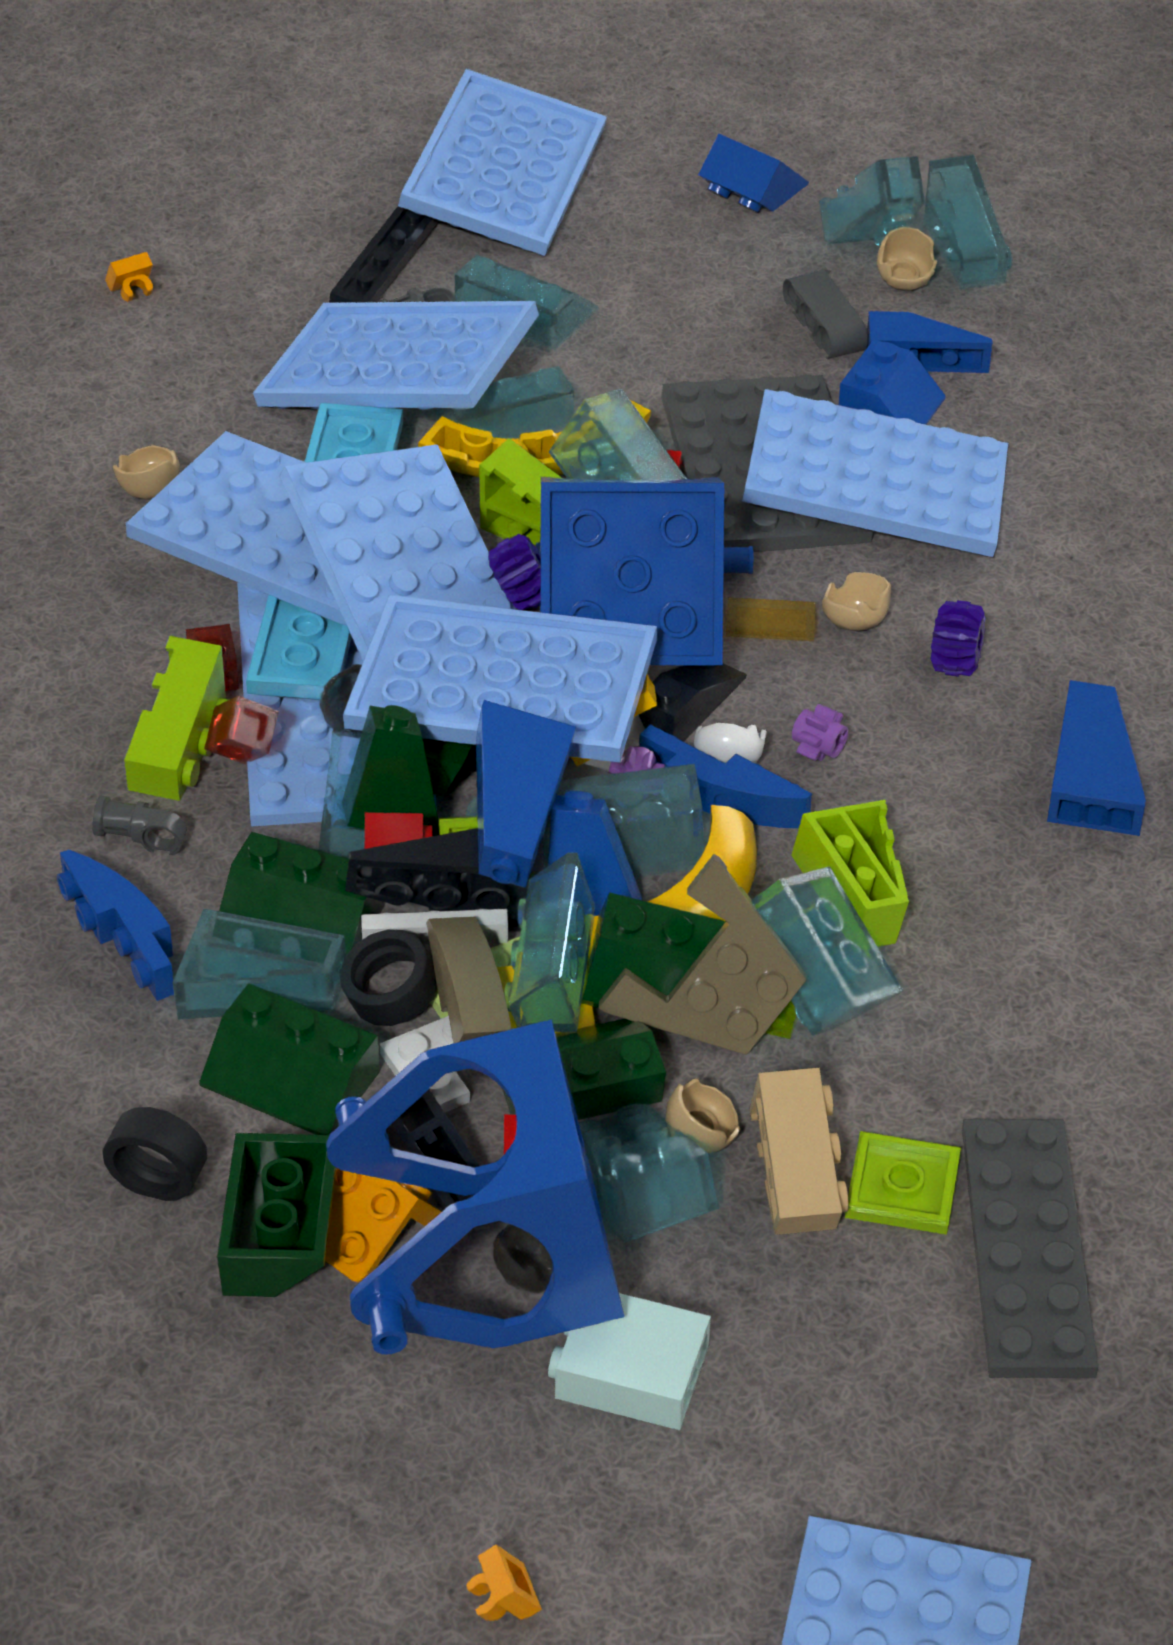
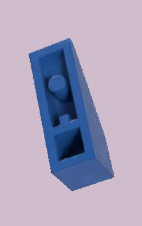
M869 311L867 347L876 339L910 350L927 372L989 373L992 338L911 312Z

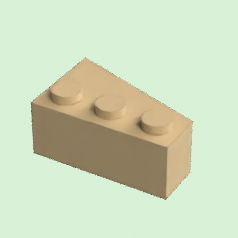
M819 1068L758 1073L749 1111L751 1121L758 1120L761 1143H757L759 1158L764 1157L767 1178L764 1183L775 1235L837 1229L842 1212L848 1211V1193L845 1181H837L834 1164L840 1163L841 1151L838 1134L829 1133L827 1116L833 1115V1098L830 1085H822Z

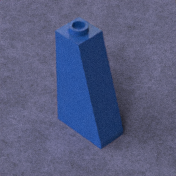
M1070 680L1047 822L1140 836L1146 798L1116 688Z
M487 700L483 701L476 734L478 874L490 877L499 883H511L526 888L570 756L576 726Z

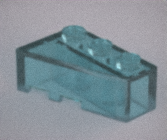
M974 154L929 161L923 223L960 289L1005 283L1007 269H1010L1012 265V256L1009 247L1003 239Z

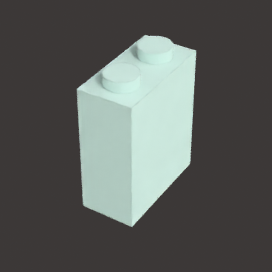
M620 1294L625 1317L564 1332V1335L567 1336L564 1347L555 1346L548 1368V1377L555 1379L556 1399L677 1430L681 1429L709 1347L711 1316Z

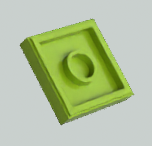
M860 1131L848 1193V1211L845 1212V1218L947 1235L961 1147Z

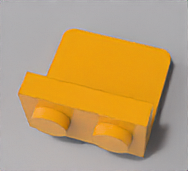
M336 1168L325 1261L350 1280L360 1283L377 1268L410 1218L426 1226L442 1212L427 1201L432 1192L424 1187L342 1171Z

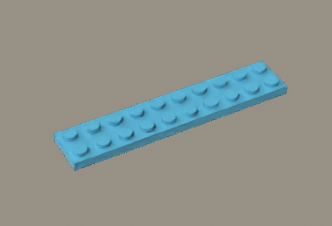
M320 403L305 462L397 450L403 426V409ZM269 595L246 678L247 694L337 701L352 640L347 625L339 624Z

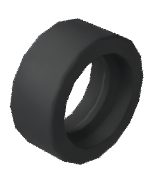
M384 930L370 934L355 944L345 956L339 972L341 988L361 1019L373 1025L393 1026L411 1020L425 1010L433 1000L437 990L435 970L430 954L417 936L404 930ZM396 961H411L415 964L410 977L394 991L381 995L364 993L369 978L384 965Z
M134 1107L122 1113L102 1149L103 1162L111 1176L121 1185L134 1193L163 1201H176L188 1196L207 1160L206 1144L191 1125L168 1111L153 1107ZM139 1146L150 1148L162 1154L171 1163L156 1159L144 1152Z

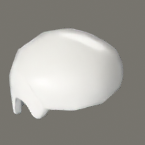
M715 723L703 728L698 726L694 737V746L696 749L713 756L723 763H726L735 754L756 763L763 753L766 730L762 729L758 733L755 725H750L746 729L727 723Z

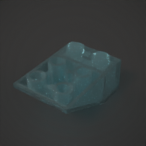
M647 1104L626 1105L618 1109L615 1115L598 1121L585 1120L579 1122L601 1216L608 1228L625 1243L719 1209L708 1153L680 1130L666 1123L665 1118Z

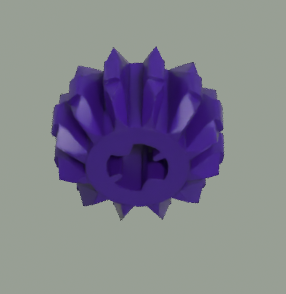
M520 534L510 539L508 537L497 543L495 548L488 551L489 566L494 573V578L500 585V589L503 590L508 601L512 602L516 609L527 611L533 607L537 608L541 605V555L536 546L532 544L528 537Z
M957 600V602L946 601L938 609L930 647L932 649L930 659L935 671L959 677V675L971 676L978 668L986 630V617L982 606L973 605L968 601Z

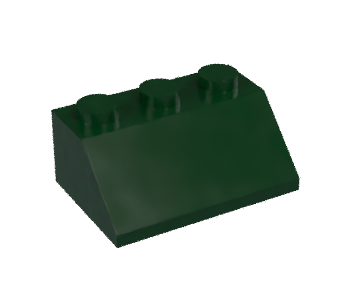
M251 831L231 863L214 931L221 935L341 969L345 956L355 944L362 940L361 915L380 914L385 906V902L345 891L348 858Z
M609 892L598 915L581 1003L599 1008L600 999L625 968L664 995H669L726 921Z
M248 983L221 1018L199 1081V1086L315 1135H330L339 1127L335 1113L337 1103L348 1097L361 1098L380 1073L378 1035Z
M620 1019L555 1033L578 1120L662 1102L666 1070L652 1030L640 1021ZM502 1088L510 1114H516L511 1099Z
M235 1133L217 1252L222 1296L276 1297L324 1266L336 1167L329 1161L326 1151V1141L330 1135Z

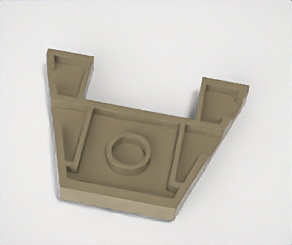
M713 854L688 886L687 894L726 921L669 995H664L625 968L600 999L599 1009L611 1015L631 1021H640L651 1027L747 1055L807 980L806 973L770 924L768 925L753 906L752 900L744 889L739 887L727 871V866L721 858Z

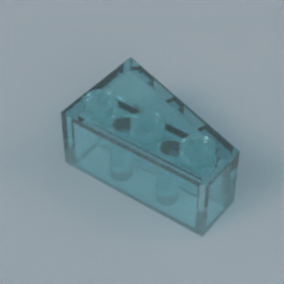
M918 156L878 160L855 176L856 184L848 188V185H842L837 188L838 197H824L821 199L819 205L825 242L827 244L875 240L876 245H881L882 240L890 230L909 227L925 203Z
M203 909L173 980L178 1020L222 1017L248 983L316 1011L334 1010L342 989L340 970L346 956L345 936Z

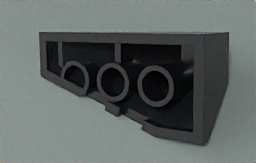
M478 828L351 851L348 858L345 891L396 906L411 902L428 907L429 911L507 909L508 932L533 931L544 876L543 837L526 888L511 883H499L490 877L478 874Z

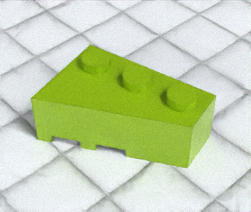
M508 438L479 465L480 528L503 539L508 537L510 539L517 534L524 535L536 546V542H540L541 477H561Z
M169 636L165 648L169 652L170 662L165 674L157 672L155 674L152 687L159 689L152 711L142 710L124 763L127 789L129 791L180 801L187 786L194 787L196 785L200 772V761L203 755L210 756L212 754L218 726H225L228 723L231 713V701L226 699L222 646Z
M886 800L803 813L791 854L853 951L895 944L909 903L900 861L895 859L893 851L895 840L893 830L888 829L886 814L888 808Z

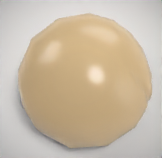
M900 227L890 230L882 240L877 254V267L882 279L889 286L899 290L911 291L925 286L933 276L937 264L933 253V240L915 228Z
M152 445L137 449L128 456L120 455L119 467L113 465V470L118 483L130 496L147 500L154 498L179 475L180 463L174 450Z
M849 573L844 585L840 588H836L832 582L829 584L822 600V610L827 618L839 628L856 631L873 628L882 622L888 613L891 584L886 578L873 573Z
M696 1078L685 1085L678 1084L667 1102L666 1124L673 1139L685 1150L697 1154L719 1152L730 1145L740 1132L738 1114L731 1099L716 1087L701 1084Z

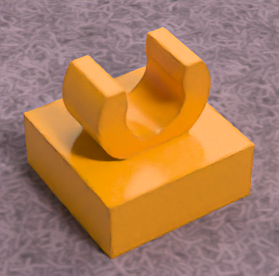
M143 252L110 263L105 281L111 292L121 289V297L127 302L132 301L134 296L130 289L132 286L140 287L146 296L151 295L153 285L149 276L153 264L148 253Z
M494 1545L478 1555L484 1573L472 1577L466 1585L467 1589L476 1596L485 1595L491 1591L488 1601L475 1609L478 1616L487 1621H496L502 1618L508 1611L521 1620L531 1617L542 1610L523 1562L498 1545Z

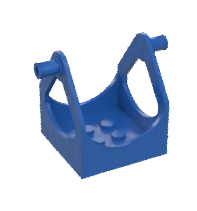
M541 477L540 542H536V548L541 555L540 613L657 626V641L650 665H723V573L753 574L754 562L753 546L724 547V482L719 477L681 480H591Z
M552 1019L427 1050L418 1055L367 1102L359 1097H348L337 1103L335 1113L339 1127L330 1134L326 1141L327 1157L333 1166L342 1171L463 1196L474 1195L467 1200L449 1205L352 1290L350 1294L351 1313L356 1320L370 1325L372 1333L371 1342L376 1352L385 1355L400 1352L408 1343L406 1332L489 1348H500L625 1317L591 1167ZM468 1068L479 1071L497 1082L504 1089L515 1107L517 1128L512 1145L497 1162L475 1168L393 1149L389 1145V1137L385 1131L445 1074ZM496 1221L514 1225L530 1233L546 1248L553 1262L549 1284L535 1307L527 1314L507 1319L420 1302L416 1299L415 1289L412 1285L413 1281L476 1226Z

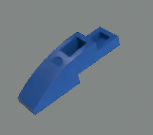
M651 724L639 734V746L654 752L656 764L665 765L663 778H665L664 794L681 803L709 814L711 805L729 806L743 812L754 825L799 829L803 813L811 811L812 793L738 754H735L726 763H723Z
M69 849L60 852L62 873L57 874L58 886L66 901L74 899L76 902L75 912L83 931L92 930L100 944L113 940L121 957L129 954L132 959L131 969L136 983L141 989L148 986L156 1001L174 995L172 964L168 959L173 956L170 925L158 908L143 892L111 868Z

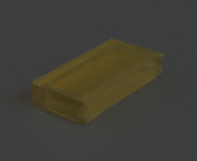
M728 597L726 637L814 641L815 602Z

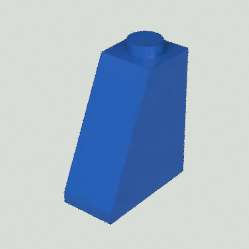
M569 791L564 796L557 795L551 811L544 919L585 923V917L599 915L609 892L643 901L605 800L593 799L591 793L584 791Z

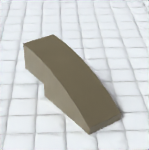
M476 917L428 919L426 924L442 1012H448L453 1044L511 1030L500 976L487 939Z

